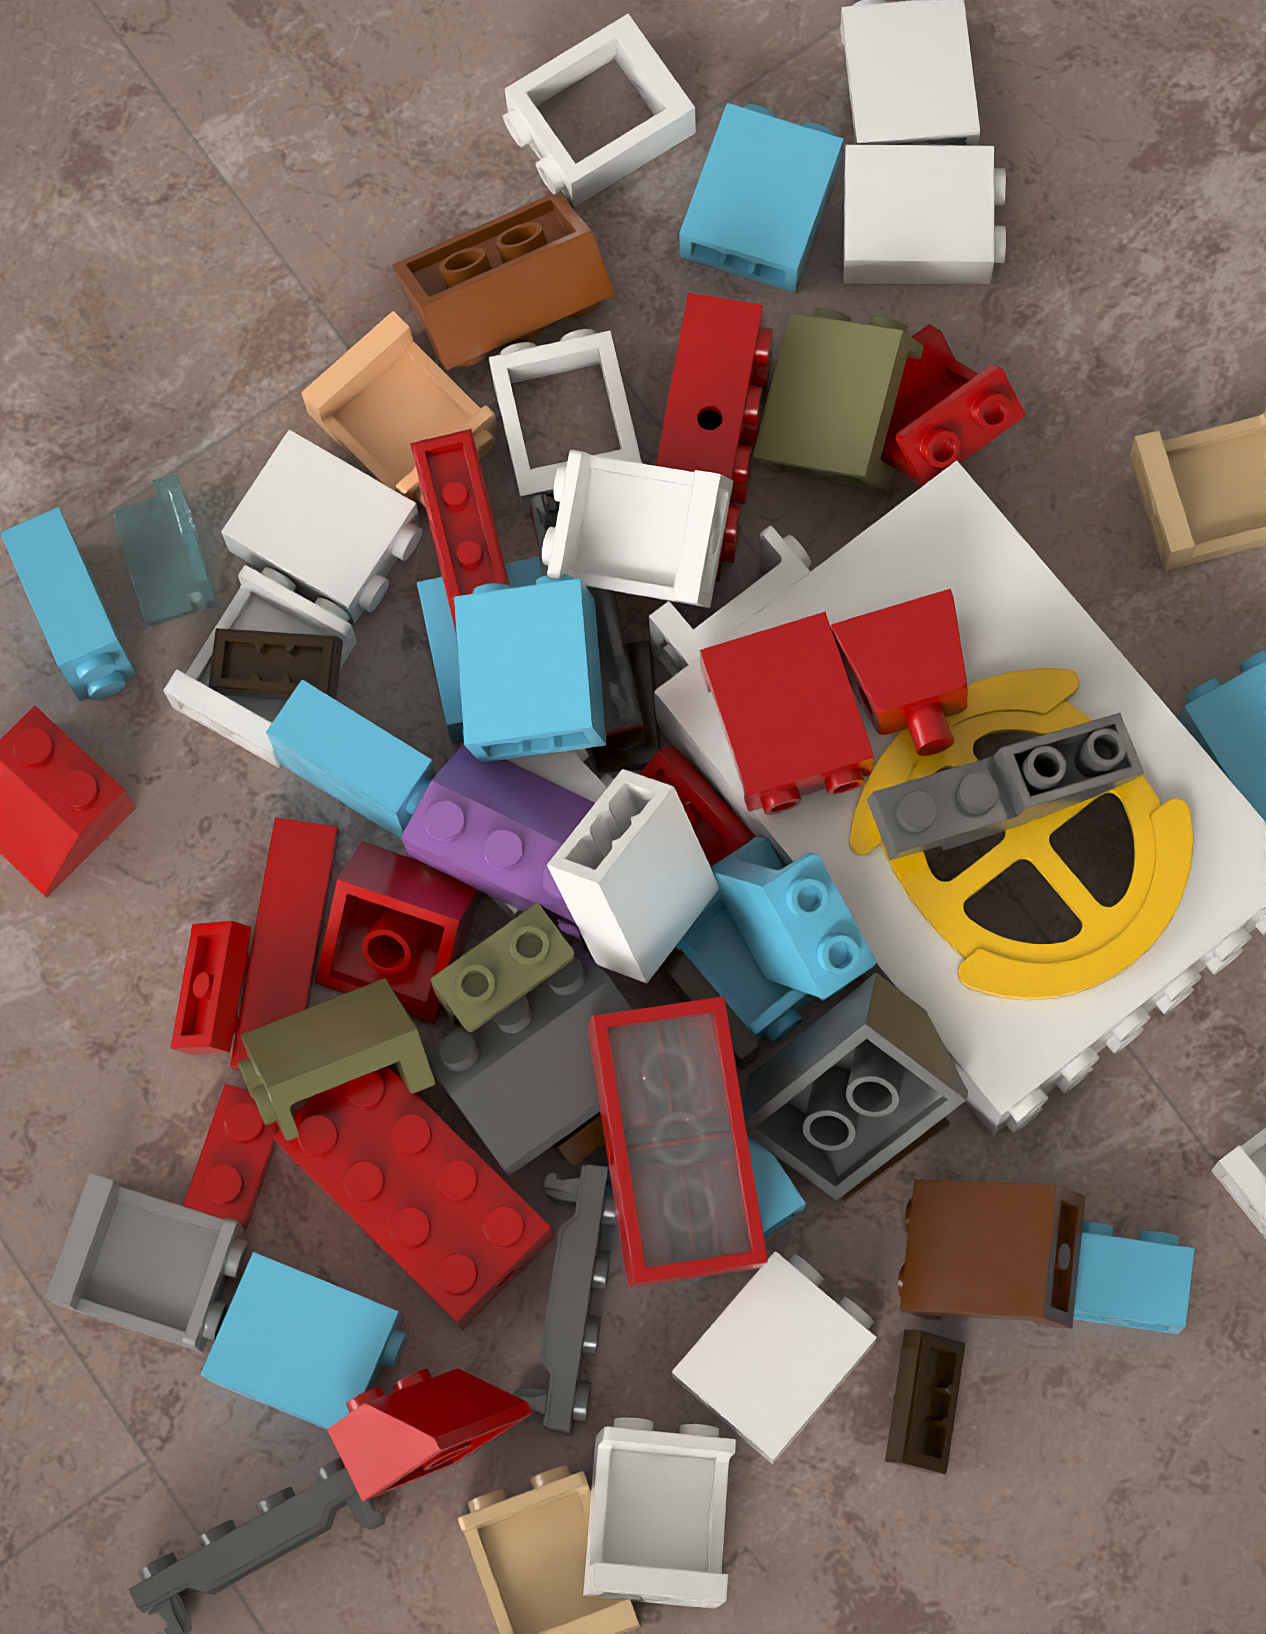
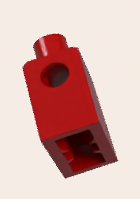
M951 588L831 624L849 683L879 735H888L908 729L916 753L919 756L934 755L950 748L955 741L946 717L961 713L967 709L968 697L967 678Z

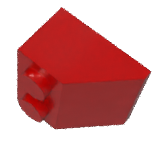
M34 705L0 739V854L47 898L136 807L125 789Z
M361 841L337 878L314 983L348 993L386 978L408 1015L435 1024L441 1007L430 979L461 957L470 933L480 890L419 860Z
M427 1368L415 1372L392 1386L394 1389L393 1393L386 1395L382 1386H377L349 1400L345 1405L350 1414L327 1430L362 1502L457 1464L533 1413L527 1401L459 1368L433 1378Z

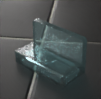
M177 473L152 480L157 497L116 509L113 513L141 613L148 626H154L218 606L188 501Z

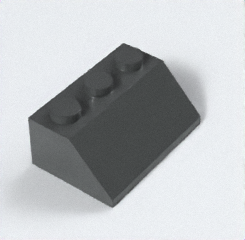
M580 942L571 947L574 951V959L478 1029L469 1032L461 1025L425 1051L431 1072L442 1090L508 1177L600 1112L587 1025L594 1015L632 1010L613 981L595 963L593 957Z
M875 973L749 1076L742 1107L748 1136L837 1201L967 1100L968 1090L927 1011L878 973Z

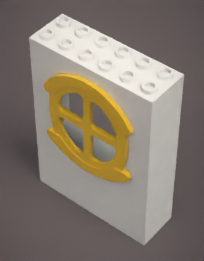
M956 460L717 643L721 644L822 612H826L831 627V624L951 588L967 678L968 697L967 709L961 713L946 717L955 741L950 748L934 755L919 756L916 753L908 729L888 735H879L852 689L874 754L873 772L864 777L865 783L854 790L837 795H828L826 789L801 796V804L781 813L768 815L764 813L763 808L749 812L744 801L743 787L712 693L708 692L701 671L700 657L654 691L656 722L661 732L756 837L761 836L769 839L783 867H786L808 852L820 856L875 957L876 963L874 967L861 976L866 981L873 974L878 973L927 1011L968 1090L965 1103L989 1133L994 1136L1005 1126L1014 1134L1030 1123L1044 1110L1041 1106L1049 1099L1046 1094L1056 1086L1065 1094L1078 1085L1094 1070L1092 1065L1100 1058L1097 1053L1106 1046L1115 1054L1132 1042L1143 1032L1142 1026L1151 1018L1148 1013L1155 1007H1158L1163 1014L1175 1008L1194 991L1192 986L1201 979L1199 973L1207 967L1213 975L1224 969L1244 951L1242 946L1252 938L1250 932L1255 928L1263 936L1266 935V822ZM1121 713L1144 774L1137 779L1105 792L1115 794L1122 801L1129 818L1134 840L1135 857L1131 882L1126 895L1116 905L1112 907L1100 905L1053 850L1049 842V837L1055 830L1100 795L1004 831L1005 837L1001 843L949 882H942L934 877L926 861L924 851L889 860L867 802L873 791L928 776L945 768L951 769L979 761L973 753V745L989 734L1021 732L1042 736ZM1025 859L1035 865L1076 914L1081 922L1082 929L1077 936L1066 942L1054 944L1023 943L996 935L979 926L968 918L964 912L963 905L968 898L1014 862Z

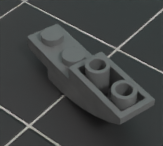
M1116 713L1001 747L994 756L873 791L867 802L891 861L938 846H942L944 851L1012 829L1110 791L1141 777L1144 771L1121 713Z

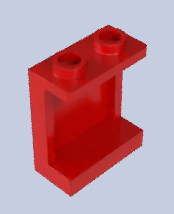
M928 324L912 336V338L924 346L921 359L908 357L906 359L881 455L883 461L921 486H924L956 460L960 464L1026 416L1002 368L997 365H991L981 373H977L955 359L941 330L931 324Z
M826 612L700 650L701 671L708 692L712 693L743 787L744 801L749 812L763 808L765 814H777L801 804V796L823 789H826L828 795H837L854 790L865 783L864 777L873 772L874 754Z

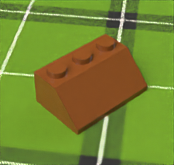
M560 192L555 195L552 193L392 265L431 349L446 370L455 366L463 368L475 365L485 359L489 351L511 341L524 342L533 339L543 332L545 326L567 316L580 317L589 314L600 305V301L615 295L592 230Z

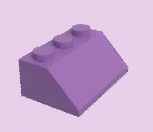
M463 743L431 780L401 836L407 855L522 912H525L538 902L557 929L580 940L582 935L547 864L595 803L508 760L480 763Z

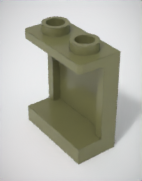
M816 308L813 316L790 313L752 457L777 473L889 492L895 468L883 461L881 455L907 357L921 359L924 346L906 333L907 326L889 318L871 317L869 325L850 322V316L825 308Z
M537 902L436 974L430 981L441 1010L454 1028L457 1029L463 1025L467 1031L473 1032L574 959V951Z
M386 978L241 1035L249 1058L239 1061L238 1066L251 1098L255 1099L264 1124L268 1125L277 1121L286 1141L299 1137L290 1111L293 1103L388 1065L394 1064L411 1094L436 1085L417 1028Z

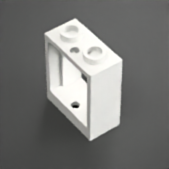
M629 14L624 15L505 88L508 112L503 115V120L508 131L520 147L529 143L540 159L536 162V168L545 185L554 195L562 191L573 208L696 133L694 105ZM615 59L654 116L575 164L536 107Z
M592 329L576 330L564 335L560 342L537 347L534 343L530 342L517 343L504 348L500 355L489 357L492 380L524 516L531 514L529 499L533 498V496L542 494L554 498V481L561 463L530 469L512 392V383L601 364L620 450L594 456L642 464L610 330L600 333Z

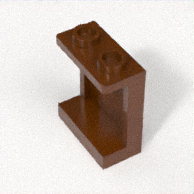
M914 1179L912 1199L908 1202L905 1211V1225L908 1232L906 1258L898 1275V1291L901 1297L900 1310L927 1320H941L942 1316L1024 1320L1046 1327L1072 1329L1086 1196L1058 1184Z

